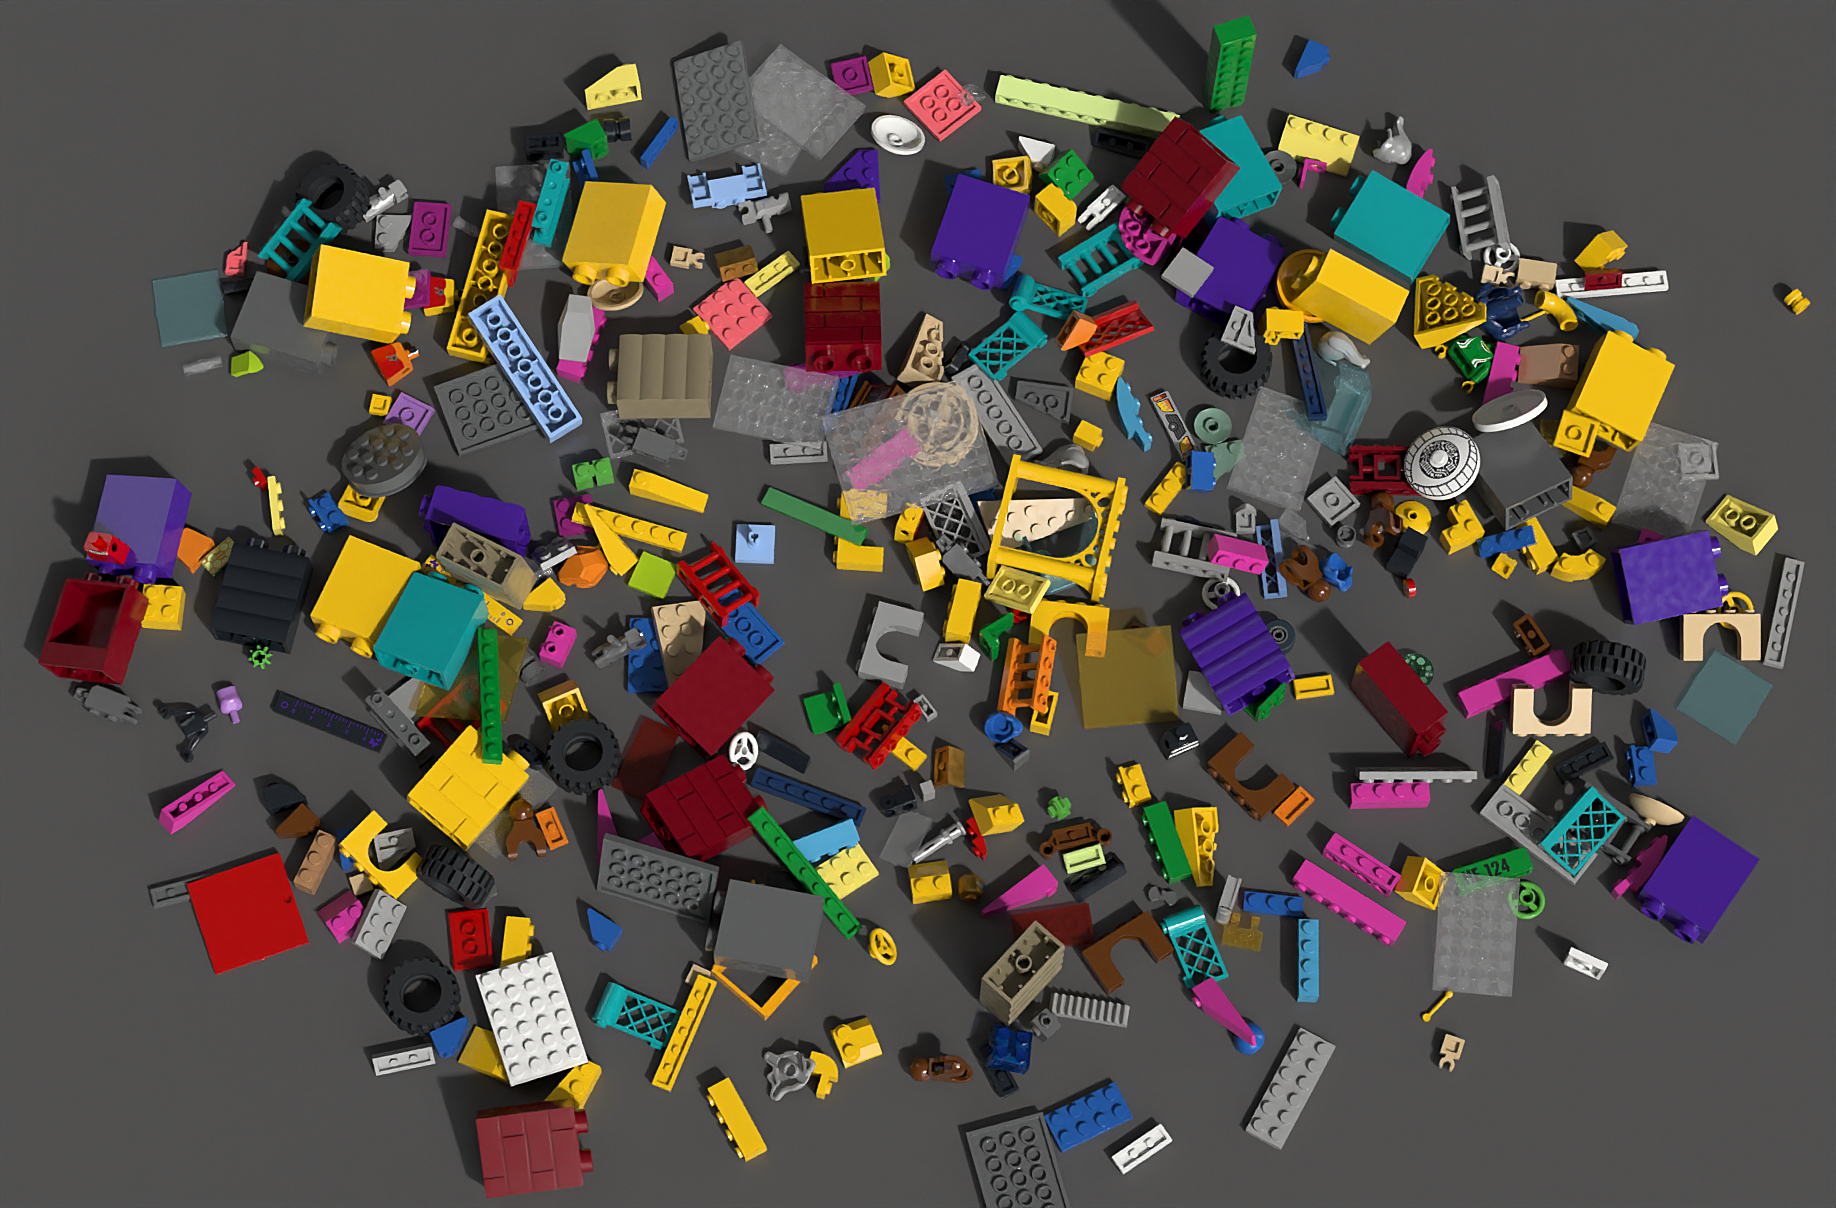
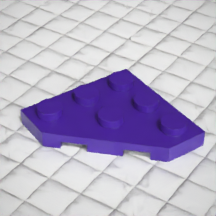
M859 150L824 185V193L848 191L854 188H875L877 203H880L878 150Z

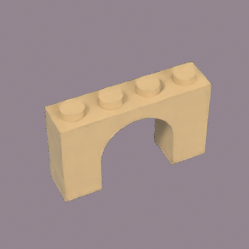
M1705 610V614L1693 612L1680 615V660L1703 661L1704 633L1712 624L1717 622L1729 624L1736 632L1737 660H1761L1760 614L1755 613V610H1743V613H1735V610H1724V614H1716V610Z
M1589 683L1569 684L1568 708L1560 718L1553 721L1541 720L1534 715V688L1531 684H1511L1510 730L1516 736L1523 737L1527 736V734H1534L1535 736H1546V734H1554L1555 736H1565V734L1584 736L1585 734H1590L1592 688Z

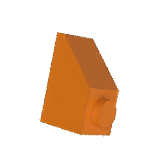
M1073 310L1056 337L1055 343L1061 350L1065 351L1088 342L1098 325L1090 316Z

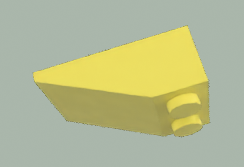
M623 64L585 90L587 109L591 110L642 100L636 64Z
M1727 495L1706 520V524L1740 549L1753 555H1757L1778 530L1775 515L1730 495Z

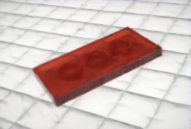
M644 718L613 784V788L644 800L647 793L655 790L680 735L669 727Z
M1089 903L1011 915L1015 942L1036 920L1064 944L1065 947L1095 943Z

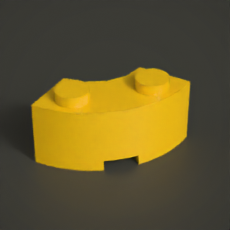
M1592 549L1579 556L1563 553L1550 575L1568 582L1586 580L1602 569L1606 559Z

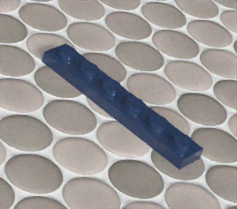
M1304 322V332L1300 339H1290L1307 420L1326 421L1328 415L1307 322Z
M757 768L751 782L752 788L832 818L843 820L851 817L854 825L859 828L867 811V808L761 768Z

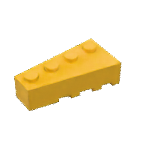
M590 1061L575 1066L544 1101L574 1098L575 1110L583 1109L602 1073L601 1067Z

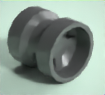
M1343 525L1338 529L1335 541L1339 548L1345 550L1353 546L1356 538L1355 529L1349 525Z

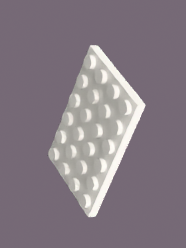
M552 952L476 975L479 990L511 1086L588 1062Z

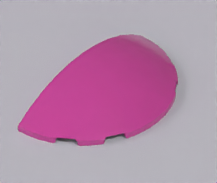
M1126 205L1119 220L1122 242L1135 257L1147 264L1154 265L1165 255L1177 235L1172 233L1168 239L1164 238L1150 226L1155 218L1148 211L1143 216H1140Z

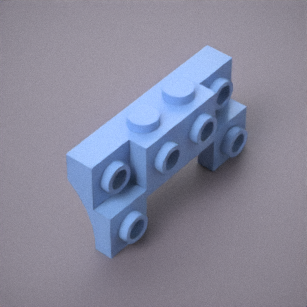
M757 163L756 166H742L743 175L708 180V183L706 173L693 177L687 175L693 208L712 205V208L722 209L729 205L738 206L739 203L748 201L751 198L767 196L760 163Z

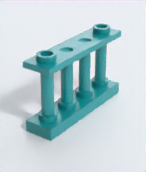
M550 159L531 224L532 227H536L533 237L534 244L546 247L552 246L570 184V179L565 178L569 166L567 162Z
M306 198L299 200L295 204L294 211L270 241L261 247V252L258 255L259 258L266 260L270 257L287 272V280L297 283L310 270L312 256L321 244L329 246L342 230V227L337 223L330 222L326 224L308 207L312 204V201ZM303 214L322 229V233L318 238H314L297 223ZM292 228L310 243V248L307 252L303 253L285 237ZM280 242L299 258V262L295 267L290 266L274 251Z
M1119 221L1059 256L1057 266L1061 271L1065 268L1070 269L1083 286L1080 293L1081 297L1093 296L1098 289L1131 269L1139 268L1143 264V261L1135 257L1122 242ZM1111 240L1116 241L1129 260L1120 265L1106 246L1107 243ZM1095 250H1101L1114 269L1104 274L1091 256V253ZM1080 259H1085L1098 279L1089 283L1076 266V262Z

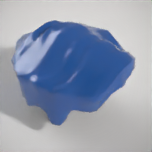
M1331 553L1320 562L1321 573L1327 581L1340 591L1345 592L1351 587L1353 567H1348L1347 563L1338 554Z
M1007 711L989 713L985 721L982 722L984 734L997 743H1006L1011 738L1020 735L1023 730L1022 723Z

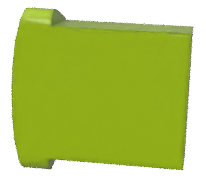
M251 351L232 357V376L238 377L263 369V364Z

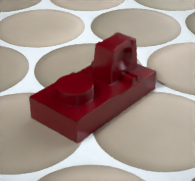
M1610 268L1584 271V290L1622 288V269Z

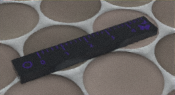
M283 693L280 694L273 708V711L277 714L379 754L388 737L385 733Z

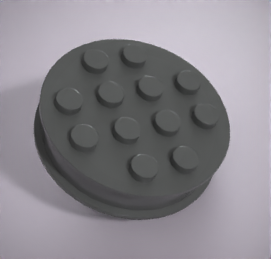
M396 423L381 425L365 432L352 442L343 456L342 471L348 479L351 488L357 494L371 498L384 497L401 491L418 478L426 465L427 451L418 433L412 427Z

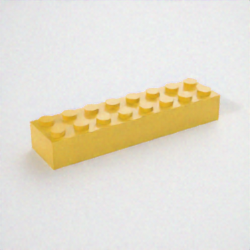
M488 209L486 211L447 346V351L451 356L486 364L489 350L470 323L468 313L500 294L503 299L505 298L508 287L506 272L499 270L498 266L513 222V215Z

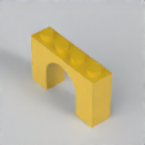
M842 491L841 498L837 499V509H840V515L837 516L851 522L864 517L886 518L887 494ZM835 537L834 545H838V550L834 551L833 562L837 563V569L883 571L884 547H859Z
M1042 598L1031 615L1028 645L1041 644L1042 635L1049 636L1050 627L1055 621L1060 618L1071 617L1079 620L1086 629L1085 655L1104 658L1110 608H1106L1104 605L1088 606L1082 602L1070 604L1064 600L1052 602Z
M373 810L338 845L340 847L339 851L344 857H350L354 861L353 865L358 871H364L368 875L367 879L374 886L378 885L383 892L397 899L418 878L416 876V869L422 858L415 852L394 871L387 872L377 869L369 859L368 847L372 839L387 823Z

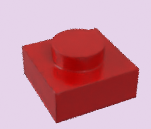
M257 466L252 469L254 475L252 480L256 487L260 486L264 492L268 490V481Z

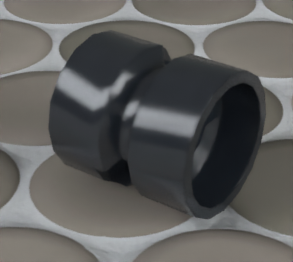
M629 117L619 118L618 121H615L614 118L603 119L608 143L616 142L618 139L622 142L632 141Z

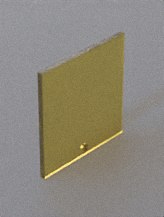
M1171 625L1076 634L1080 677L1078 683L1081 688L1084 729L1179 720L1175 679L1177 672L1174 668Z
M497 636L501 722L506 723L515 688L519 681V674L529 643L528 638ZM477 639L449 691L424 683L415 713L416 716L480 721Z

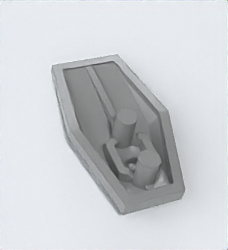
M569 294L558 322L559 359L586 363L595 332L591 297Z

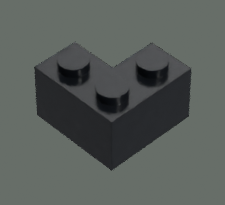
M1409 526L1405 532H1400L1394 546L1397 549L1394 554L1390 552L1385 560V563H1387L1385 570L1402 580L1408 578L1423 553L1428 540L1427 536Z

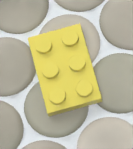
M1002 565L984 597L988 601L1033 614L1051 583L1046 578Z
M859 844L852 848L844 849L815 868L839 899L844 898L879 875V872Z

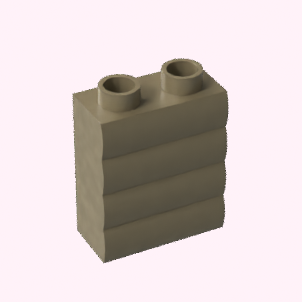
M620 335L619 349L609 350L610 372H618V380L608 381L607 384L608 404H617L620 419L711 418L713 370L711 335Z
M454 522L436 553V558L441 561V564L445 566V569L450 572L452 577L466 584L476 586L482 592L518 610H521L537 580L536 575L521 555Z
M1035 920L982 977L979 1002L1008 1027L1062 969L1061 964L1063 963L1062 958L1065 951L1064 944Z

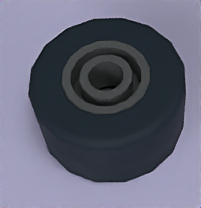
M1281 619L1271 620L1266 623V627L1284 655L1289 653L1294 646L1296 636L1292 625Z

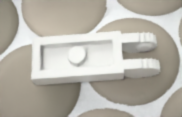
M1111 185L1087 207V210L1079 217L1078 221L1082 224L1092 215L1094 219L1086 226L1087 230H1092L1126 199V195L1116 186Z

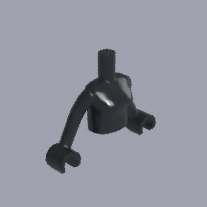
M163 706L159 709V712L162 713L167 710V714L162 717L165 720L170 719L171 716H189L180 721V724L189 740L195 737L188 749L181 752V756L189 754V757L184 762L190 763L194 759L192 751L209 732L207 722L215 719L217 714L214 710L203 715L196 709L170 710Z

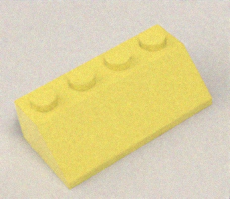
M1289 114L1278 150L1285 151L1296 162L1302 164L1305 163V159L1326 162V171L1347 177L1360 136ZM1312 165L1314 167L1321 168V166L1319 165Z

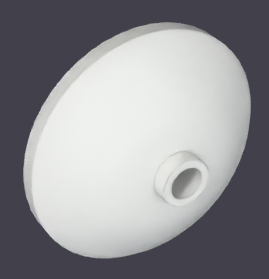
M885 115L878 117L871 127V134L877 144L894 154L910 155L917 153L923 148L925 143V136L922 130L912 121L900 116Z

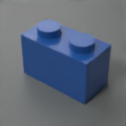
M1191 451L1186 454V492L1208 493L1213 490L1216 484V479L1213 477V470L1216 466L1213 452Z

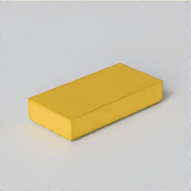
M1331 674L1293 679L1292 681L1296 700L1334 695Z

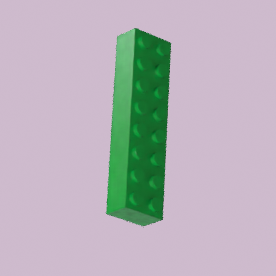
M1249 15L1213 26L1202 92L1209 113L1222 112L1225 108L1238 107L1244 103L1257 36Z

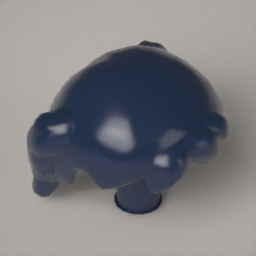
M1484 283L1478 288L1473 297L1475 303L1479 304L1482 302L1487 307L1486 322L1478 325L1482 330L1490 333L1495 340L1505 341L1523 329L1530 327L1528 321H1521L1517 312V307L1523 306L1524 302L1520 286L1512 288L1492 287L1493 283Z

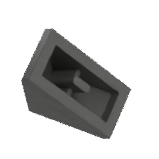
M1013 738L995 748L1013 771L1029 761V749Z

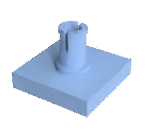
M737 524L735 563L774 564L775 526Z

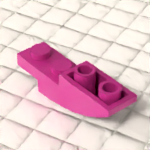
M1428 149L1418 160L1406 187L1408 191L1422 199L1424 190H1427L1428 184H1432L1433 173H1430V169L1434 167L1435 156H1432L1433 149Z
M1666 835L1661 838L1657 836L1650 842V848L1647 850L1643 848L1636 854L1635 866L1627 873L1628 877L1624 880L1620 878L1612 886L1614 889L1611 895L1615 899L1619 898L1629 888L1636 893L1648 881L1664 854L1668 839Z

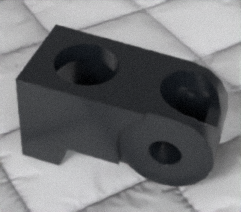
M910 784L903 786L904 791L894 795H886L880 799V808L885 817L892 818L918 809Z

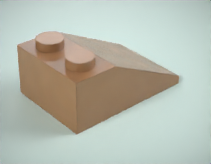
M1560 343L1520 347L1519 354L1522 355L1518 366L1517 383L1574 389L1578 373L1579 345Z

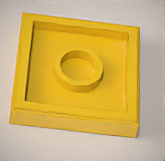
M1565 409L1553 446L1589 458L1601 421Z

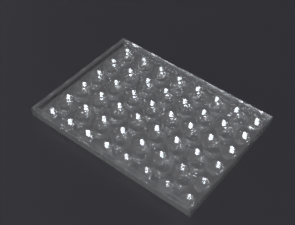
M967 377L824 415L820 418L852 526L903 513L909 508L918 509L999 487L998 478Z

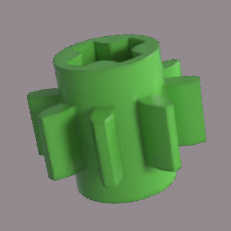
M257 645V651L250 650L253 655L249 660H253L255 663L254 668L261 665V668L264 669L265 663L272 664V661L269 659L274 654H269L267 651L269 649L268 646L262 649L261 645ZM260 653L265 655V658L262 660L257 658Z
M1057 796L1048 802L1050 807H1048L1047 811L1051 818L1056 816L1058 820H1061L1071 813L1069 809L1072 804L1067 797L1062 799L1061 796Z

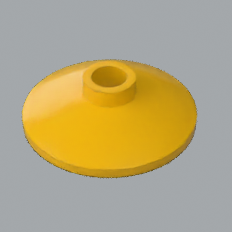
M1407 501L1396 508V514L1403 519L1402 531L1405 532L1409 526L1424 534L1429 529L1431 515L1423 504L1416 501ZM1414 514L1416 518L1412 519L1410 518V515Z

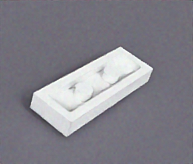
M1159 1124L1112 1156L1111 1159L1122 1175H1124L1171 1143L1172 1139L1164 1127Z

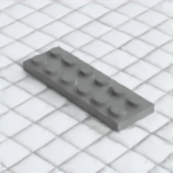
M976 364L951 377L954 386L962 390L972 401L979 424L1009 470L1013 454L1021 455L1022 461H1028L1042 453V448L997 380L993 382Z
M1355 767V775L1363 783H1374V779L1382 780L1383 783H1393L1394 779H1399L1403 783H1412L1413 779L1421 780L1424 783H1431L1433 779H1438L1444 783L1452 782V779L1460 780V782H1472V779H1477V771L1472 767Z
M1502 784L1479 814L1518 845L1526 847L1530 854L1573 886L1598 855L1594 853L1575 876H1572L1553 857L1537 845L1554 826L1555 822L1504 784ZM1566 831V840H1577ZM1577 842L1566 843L1567 854H1577ZM1580 842L1581 854L1589 853L1591 849ZM1555 843L1551 850L1556 855H1563V843ZM1567 856V864L1572 869L1578 865V856Z
M1300 1028L1245 1132L1281 1151L1336 1046Z

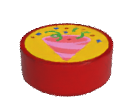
M1411 578L1403 580V591L1407 598L1415 597L1416 586Z

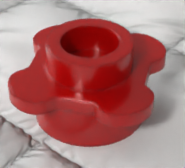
M1010 608V612L1014 614L1013 622L1015 624H1019L1021 621H1030L1031 615L1029 613Z

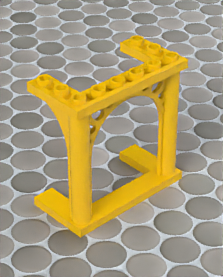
M1013 454L988 556L987 579L993 580L997 565L1003 564L1072 581L1085 588L1091 594V602L1099 603L1100 597L1104 598L1108 574L1104 573L1105 568L1110 567L1112 556H1109L1110 549L1114 550L1116 542L1113 534L1118 532L1120 525L1117 517H1119V514L1122 515L1125 508L1128 486L1125 485L1126 479L1118 477L1116 482L1022 461L1021 455ZM1023 478L1068 488L1086 497L1094 507L1098 519L1097 533L1092 543L1081 553L1067 558H1054L1000 546L1013 493L1015 494L1018 479ZM1091 493H1094L1095 495L1096 493H1100L1095 498L1091 496ZM1102 498L1110 499V504L1106 507H1099L1097 503ZM1108 511L1106 513V518H1103L1101 515L1102 512ZM1103 530L1105 533L1100 534L1099 531ZM1095 546L1100 547L1098 548V553L1093 550ZM1086 554H1091L1095 557V565H1089L1085 561ZM1076 560H1081L1082 566H1080V563L1075 564L1074 562Z

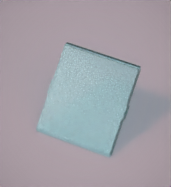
M217 269L152 280L156 303L155 314L159 324L162 347L227 336L224 301L221 295Z
M1716 649L1702 671L1694 678L1693 685L1677 710L1735 745L1750 721L1756 717L1759 707L1774 685Z

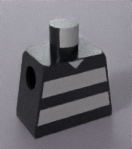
M1190 722L1166 731L1158 743L1166 760L1200 746Z

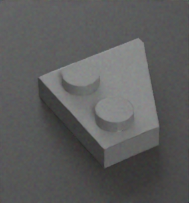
M377 215L375 252H394L398 242L406 234L405 231L409 224H412L413 215Z
M1235 306L1221 342L1254 355L1256 348L1253 313Z
M412 827L379 834L373 838L379 868L382 871H387L416 848Z

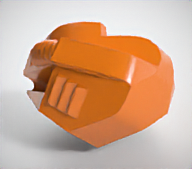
M578 546L575 548L577 553L568 557L563 567L557 573L559 581L567 586L574 584L579 588L596 586L607 571V558L596 547Z

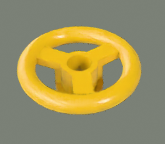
M1732 591L1728 592L1727 596H1722L1723 603L1725 600L1727 601L1724 610H1731L1732 607L1736 608L1735 613H1743V610H1753L1751 600L1741 592ZM1732 597L1742 599L1746 603L1747 608H1740L1738 604L1734 603ZM1716 607V614H1721V607ZM1719 622L1725 628L1734 630L1729 624Z
M881 928L873 929L869 936L870 944L868 950L870 955L885 965L893 964L897 957L893 939L885 930ZM887 953L891 957L886 959L882 955Z

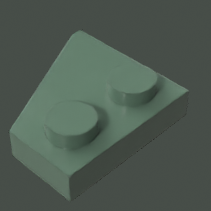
M1242 439L1209 445L1204 448L1205 452L1214 453L1216 466L1213 470V477H1215L1216 481L1224 473L1233 469L1236 464L1246 459Z

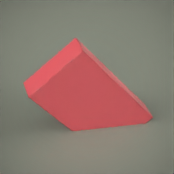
M248 242L242 243V246L227 255L226 275L245 276Z

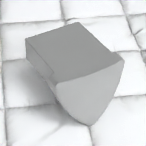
M1247 503L1237 507L1233 511L1236 520V534H1255L1256 509Z

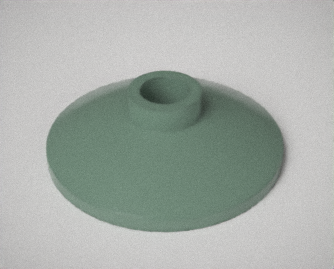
M1205 409L1195 418V433L1199 439L1206 443H1221L1231 433V420L1220 409ZM1213 426L1216 430L1211 431L1209 427Z

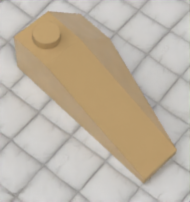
M928 314L924 316L901 366L897 380L912 388L926 383L940 382L944 372V366H942L943 322Z

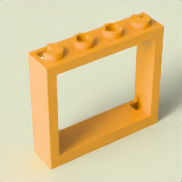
M815 955L813 958L812 968L818 963L817 957ZM715 964L711 967L713 968L711 970L712 976L765 1021L801 982L787 979L761 1008L722 974L727 967Z

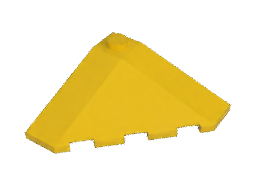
M1434 274L1416 278L1414 337L1422 349L1441 345L1486 322V305L1482 302L1479 304L1475 303L1473 297L1465 292L1458 293L1456 287L1448 282L1444 284L1439 282L1440 279Z

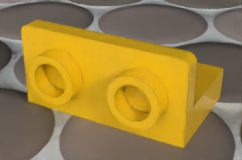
M1137 764L1127 768L1118 767L1115 776L1118 785H1122L1123 791L1121 795L1124 803L1127 802L1129 808L1151 802L1152 798L1141 765Z

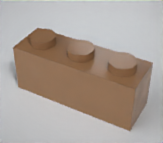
M321 830L318 831L293 881L297 889L313 896L315 895L338 848L337 837Z

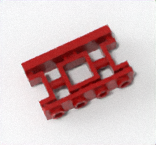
M882 682L835 740L839 748L844 752L847 751L849 754L856 747L866 753L863 757L864 763L870 765L873 770H876L878 766L884 763L887 755L896 748L901 738L908 734L914 722L920 719L922 710L919 704L910 700L903 707L895 702V699L898 697L897 692L891 689L888 684ZM886 703L891 707L887 713L881 710ZM897 712L904 715L899 722L893 718ZM880 718L890 724L881 736L871 731V728ZM862 732L868 736L863 743L857 739ZM874 741L880 744L875 751L869 747Z

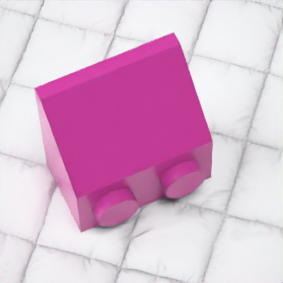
M349 890L317 913L340 944L355 933L365 909L351 890Z

